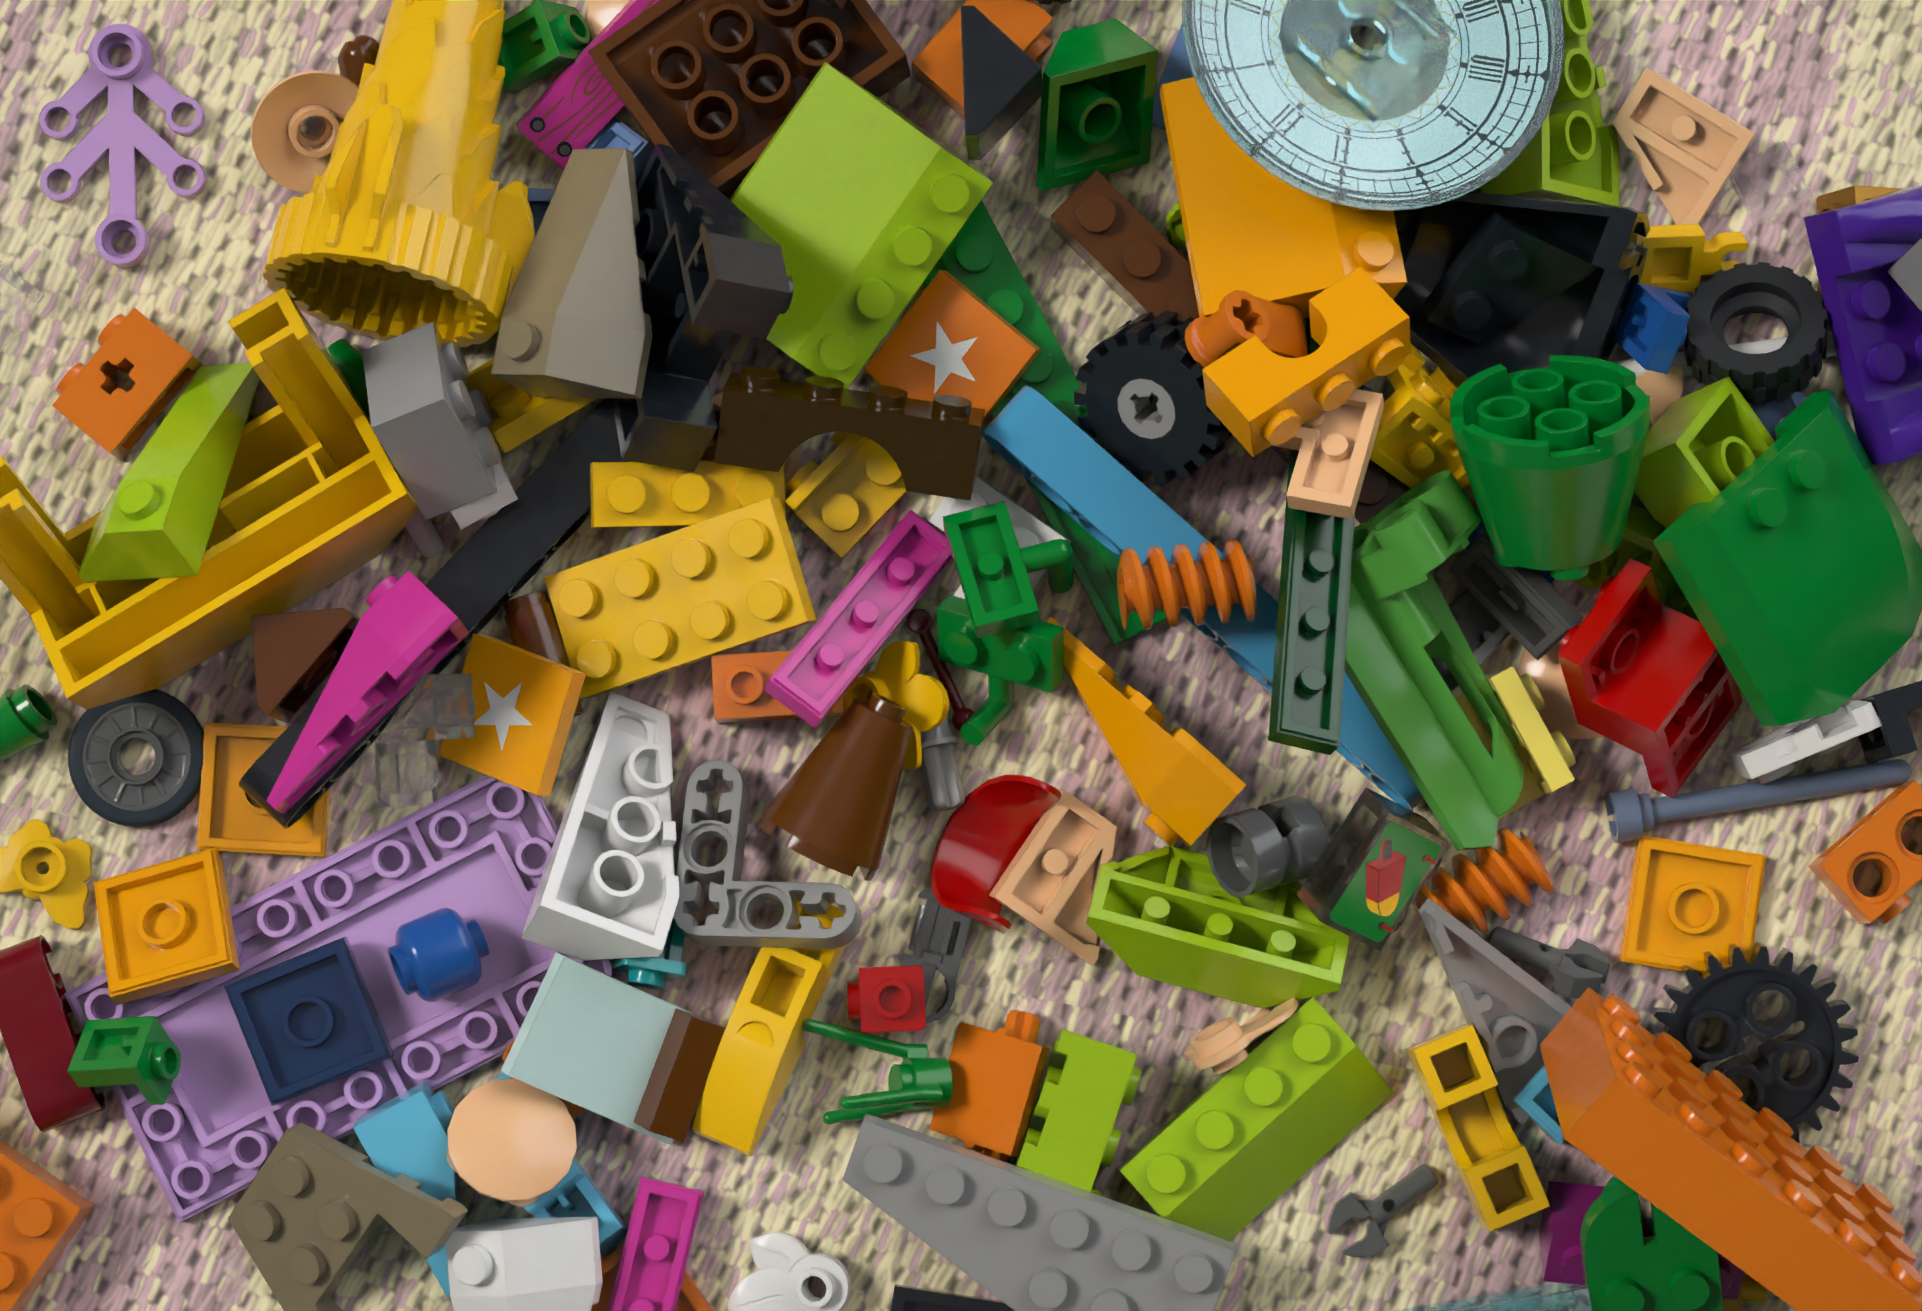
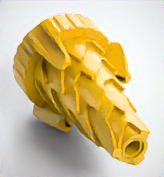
M504 0L393 1L386 18L375 65L364 63L356 100L345 115L343 124L340 123L326 171L323 175L316 174L313 188L308 194H304L303 197H293L287 201V204H282L279 208L263 271V277L267 280V286L272 291L277 292L284 287L299 310L332 326H338L356 334L367 335L384 341L431 322L435 324L445 344L454 341L458 347H468L470 344L487 342L499 330L503 310L535 238L533 214L528 201V186L520 181H512L498 191L500 181L491 180L502 131L501 124H494V119L505 77V67L497 65L503 42Z

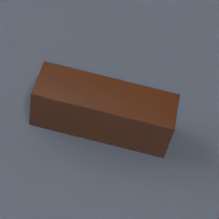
M677 1008L675 1009L633 1121L634 1123L650 1132L684 1142L726 1029L725 1027L710 1019Z

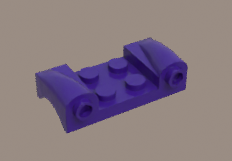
M1922 185L1893 191L1889 194L1856 204L1803 217L1857 438L1873 465L1900 462L1922 454V312L1887 272L1922 238Z

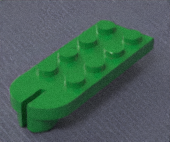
M1613 1176L1607 1182L1601 1196L1588 1209L1580 1230L1588 1311H1723L1718 1252L1652 1203V1217L1647 1221L1650 1237H1643L1639 1194Z

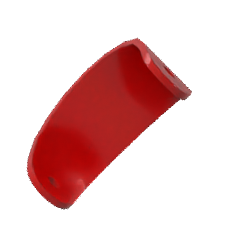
M1003 775L985 781L969 793L964 803L957 807L950 816L936 844L931 864V890L939 905L1003 934L1010 932L1012 924L1000 916L1002 904L990 897L989 894L1028 838L1033 826L1043 812L1060 800L1061 792L1053 786L1032 777Z

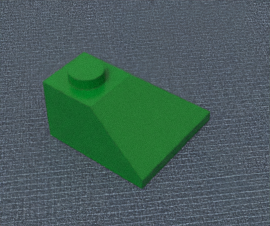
M1117 19L1062 32L1043 71L1036 186L1042 191L1087 180L1096 170L1101 175H1106L1147 164L1150 161L1158 50Z

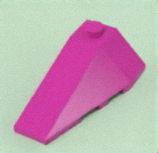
M409 570L400 579L391 574L378 584L366 598L365 602L370 608L361 616L266 800L276 811L283 815L469 633L460 619Z

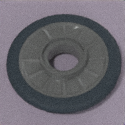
M157 689L87 709L76 724L69 743L68 767L72 783L83 802L94 813L107 821L129 827H146L162 823L185 809L200 789L204 731L196 716L183 702ZM141 738L152 745L155 752V760L149 771L135 776L124 769L121 762V754L127 743Z

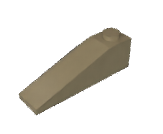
M626 148L572 150L503 310L491 374L534 397L642 398L653 335L651 317L643 312L640 283L647 280L645 262L637 257L634 229L640 222L633 152Z

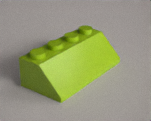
M1314 997L1305 998L1289 1019L1267 1032L1247 1050L1249 1055L1244 1061L1218 1076L1117 1167L1160 1217L1230 1241L1394 1093L1358 1046Z

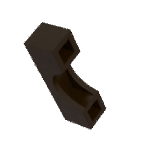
M745 367L741 370V373H730L723 388L714 463L779 472L792 451L806 440L823 433L850 432L873 440L890 454L901 472L906 491L971 501L985 409L971 407L972 402L970 400L953 395H937L933 398V401L907 398L908 393L903 389L882 385L870 387L869 392L844 389L842 381L824 376L807 377L805 383L779 379L780 374L777 371L763 367Z

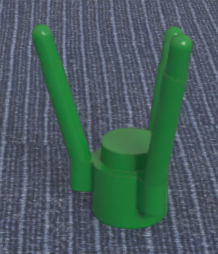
M812 1019L803 1021L802 1027L807 1032L903 1058L901 1064H894L890 1069L888 1078L889 1091L844 1097L840 1100L842 1109L826 1112L823 1115L824 1123L835 1124L864 1119L865 1114L877 1117L898 1112H920L921 1109H945L949 1105L953 1089L952 1072L949 1062L945 1058H929L927 1044H905L830 1023H823Z

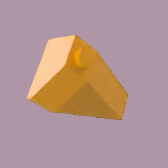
M1051 616L1045 621L1063 627ZM1064 628V672L1140 805L1150 813L1143 823L1169 847H1172L1178 840L1187 847H1190L1244 789L1246 784L1182 727L1180 730L1177 728L1171 730L1163 722L1165 717L1148 698L1129 685H1126L1124 688L1115 679L1117 674L1101 658Z

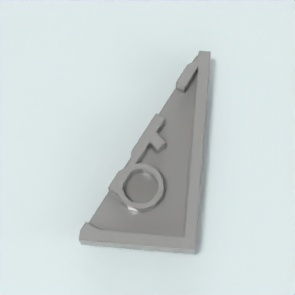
M1427 898L1418 911L1468 1024L1474 1026L1498 1082L1496 1090L1502 1104L1510 1116L1524 1125L1529 1116L1512 1099L1544 1066L1540 1044L1570 1010L1571 1006L1430 898Z

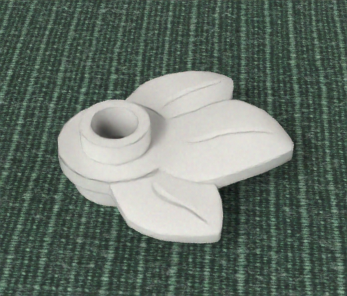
M782 1232L767 1233L750 1240V1251L753 1261L759 1270L746 1276L736 1285L730 1295L727 1308L729 1311H840L850 1297L851 1279L847 1269L837 1258L825 1253L811 1254L804 1244L791 1234ZM811 1276H817L824 1281L826 1294L823 1298L816 1297L810 1292L808 1281Z

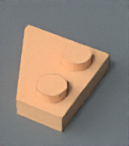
M1645 68L1612 121L1627 148L1632 151L1641 166V171L1652 189L1657 192L1674 220V225L1700 224L1756 136V133L1650 68Z

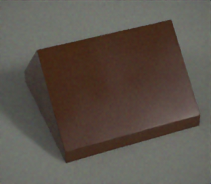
M344 608L252 615L258 708L267 716L288 723L334 670L360 618Z

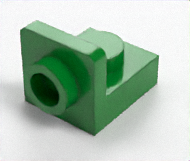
M537 0L504 20L502 30L503 42L497 65L505 67L502 90L518 93L564 65L569 66L589 45L590 31L586 21L575 7L546 0Z
M155 1016L87 1020L67 1072L78 1087L136 1084L150 1105H163L167 1099L172 1082L179 1073L181 1054Z

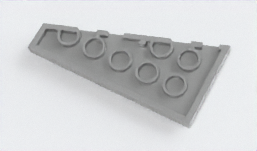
M869 1114L864 1116L842 1179L1014 1311H1214L1236 1253V1243Z

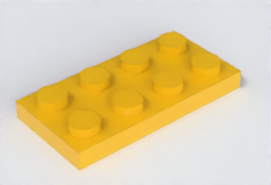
M774 497L755 502L544 577L570 666L573 669L586 673L580 693L581 699L592 698L711 657V655H718L817 621L780 499Z

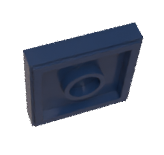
M342 937L224 986L271 1106L278 1105L394 1057L347 937Z

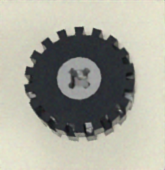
M1164 311L1157 318H1154L1153 312L1141 314L1133 321L1129 320L1087 354L1086 358L1088 361L1079 367L1076 380L1084 384L1074 391V405H1086L1087 409L1077 418L1081 430L1092 427L1097 435L1093 440L1103 449L1106 447L1113 454L1112 457L1121 465L1125 466L1128 464L1132 466L1131 473L1141 482L1153 473L1155 484H1168L1176 476L1179 481L1190 477L1235 438L1207 407L1202 369L1205 367L1196 362L1187 349L1185 330L1195 319L1189 317L1182 324L1177 325V312ZM1153 394L1154 401L1151 404L1149 397Z

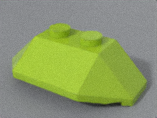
M1166 846L1137 854L1119 863L1112 861L1102 864L1099 869L1086 924L1138 976L1262 1009L1280 1005L1293 997L1296 1000L1338 991L1341 985L1351 931L1347 927L1330 919V914L1326 908L1298 881L1285 885L1279 884L1275 888L1238 898L1230 895L1220 886L1212 872L1208 855L1176 846Z

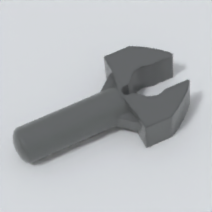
M1499 926L1491 931L1488 938V943L1503 955L1549 972L1554 978L1551 991L1565 997L1580 998L1588 987L1599 993L1601 983H1606L1611 963L1606 955L1591 943L1576 939L1569 949H1558Z
M1422 1164L1372 1201L1357 1200L1353 1193L1349 1192L1334 1203L1329 1216L1327 1233L1332 1234L1343 1226L1348 1219L1353 1217L1361 1219L1371 1217V1221L1366 1225L1364 1237L1345 1248L1342 1253L1352 1257L1376 1256L1390 1246L1384 1238L1387 1221L1436 1187L1439 1181L1437 1174L1429 1165Z

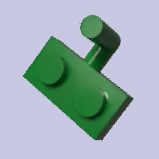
M1005 501L943 516L944 531L977 639L1040 623L1039 609L1027 573L1048 568V584L1054 592L1065 593L1073 587V551L1069 542L1064 539H1055L1019 548Z
M948 595L937 607L938 660L988 674V698L960 729L962 738L968 744L980 745L1012 709L1014 705V682L1053 693L1064 680V627L1040 621V623L977 639L965 599Z

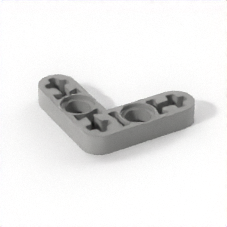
M712 760L698 766L690 775L687 784L676 874L679 877L680 896L673 918L684 935L695 944L704 946L833 949L850 943L860 931L862 915L850 892L841 885L816 882L741 881L750 803L749 787L739 770L727 761ZM717 779H724L732 793L721 794L719 799L718 813L725 823L714 820V805L707 794L704 793L705 790H715ZM715 837L727 841L728 851L722 862L711 867L700 866L696 863L695 855L697 848L702 842ZM698 881L710 884L709 900L715 909L719 911L718 914L708 915L705 925L702 926L691 915L692 912L702 911L704 906L705 891ZM773 899L783 904L784 913L776 926L764 930L752 926L751 915L753 909L764 900ZM801 901L800 904L805 912L812 915L826 914L829 904L836 903L845 916L834 918L832 927L825 929L817 917L799 916L796 903ZM800 921L801 928L796 930L798 923Z

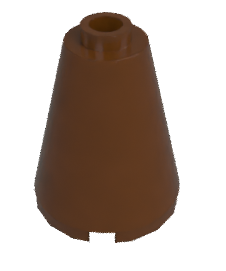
M876 693L871 694L868 702L855 698L765 808L758 822L760 828L772 836L776 826H779L791 834L786 846L795 852L853 877L857 866H859L864 880L871 881L880 866L913 729L912 725L903 720L907 709Z

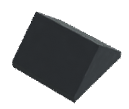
M974 5L961 6L966 147L968 161L982 160L1042 96V68Z

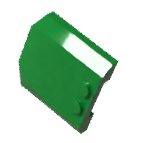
M1831 390L1813 392L1774 428L1779 439L1711 502L1695 503L1690 506L1653 541L1762 726H1781L1835 713L1912 637L1922 611V549Z

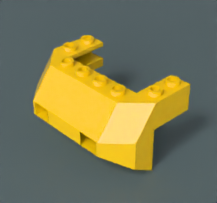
M284 287L228 320L231 328L247 349L244 353L252 368L278 405L244 426L197 576L83 582L78 576V572L94 524L102 511L63 533L3 456L0 457V579L30 614L66 698L86 710L164 686L252 633V615L285 613L378 557L420 510L372 430L370 418L341 370Z

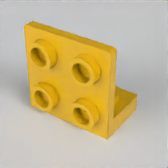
M1410 343L1411 354L1406 356L1403 363L1395 371L1387 375L1396 391L1384 402V410L1370 459L1409 488L1414 487L1438 472L1451 470L1463 489L1469 484V480L1452 436L1450 400L1460 384L1439 366L1434 371L1424 365L1425 360Z

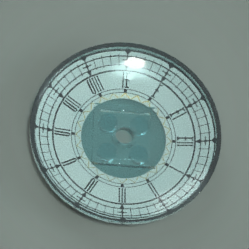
M1182 0V28L1186 53L1199 90L1216 120L1230 138L1250 158L1268 172L1301 191L1339 205L1369 210H1411L1438 205L1459 198L1483 186L1506 169L1536 135L1551 108L1562 73L1564 24L1559 0ZM1357 25L1373 28L1381 38L1382 47L1377 50H1365L1359 47L1352 39L1351 28Z

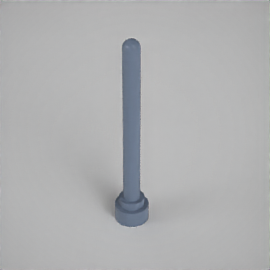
M1893 759L1781 777L1764 784L1756 781L1676 794L1674 798L1663 796L1650 799L1647 793L1637 794L1634 789L1607 792L1605 804L1607 816L1615 814L1616 821H1609V827L1613 841L1619 843L1642 839L1643 832L1653 831L1654 824L1899 785L1909 780L1912 770L1909 763L1905 760Z

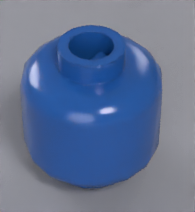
M447 907L402 924L396 931V945L388 948L392 967L406 995L416 992L421 999L427 1002H436L478 983L482 971L480 958L489 955L486 939L477 921L473 919L464 923L461 916L455 910Z

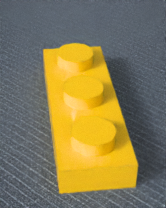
M700 461L695 471L692 472L639 462L590 463L591 528L690 526L770 497L780 499L785 515L784 464L779 472L714 463L715 461Z

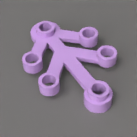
M127 24L109 25L94 36L88 50L90 68L59 101H52L46 104L39 115L40 127L46 135L57 141L68 140L79 129V115L108 89V113L60 163L51 164L43 171L40 178V186L44 194L57 203L72 201L80 192L81 180L109 151L110 217L102 221L97 228L95 244L99 254L110 264L119 268H131L140 264L150 250L149 233L137 220L136 149L166 176L168 186L179 197L186 199L197 197L204 191L207 184L206 172L199 163L189 158H183L135 113L136 87L165 111V119L168 126L178 135L192 136L197 134L203 128L206 120L205 111L198 101L189 96H182L151 67L153 52L148 39L140 30ZM119 46H127L132 51L131 61L123 67L113 66L110 61L112 51ZM186 105L194 107L196 110L195 121L187 127L176 125L174 120L176 111ZM58 110H65L70 114V123L63 131H53L49 127L50 116ZM183 168H193L197 171V182L190 189H180L176 185V175ZM59 172H66L71 176L70 188L65 193H53L50 189L51 178ZM123 232L133 233L136 238L135 248L127 254H119L114 248L116 237Z

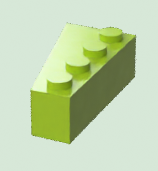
M1060 1028L1015 1166L1101 1196L1102 1192L1094 1190L1092 1187L1100 1164L1111 1167L1122 1134V1130L1113 1128L1121 1103L1131 1106L1142 1073V1069L1134 1067L1138 1054Z

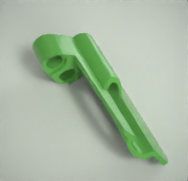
M1444 470L1421 481L1373 515L1367 522L1354 527L1344 671L1457 851L1485 849L1494 846L1498 817L1510 811L1517 802L1523 788L1525 775L1523 762L1516 751L1519 741L1431 573V570L1442 564L1452 554L1464 550L1470 544L1467 537L1481 522L1479 515L1452 471ZM1430 658L1444 661L1492 739L1489 752Z

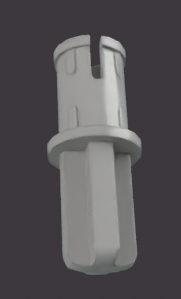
M948 717L933 731L921 733L922 763L919 768L927 805L931 811L951 810L962 805L965 800L954 746L960 742L958 736L951 735Z

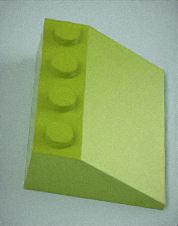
M827 62L818 71L734 192L730 201L781 246L786 273L793 279V297L790 307L785 314L778 315L766 339L818 376L840 380L844 383L843 388L848 389L993 182L980 168Z

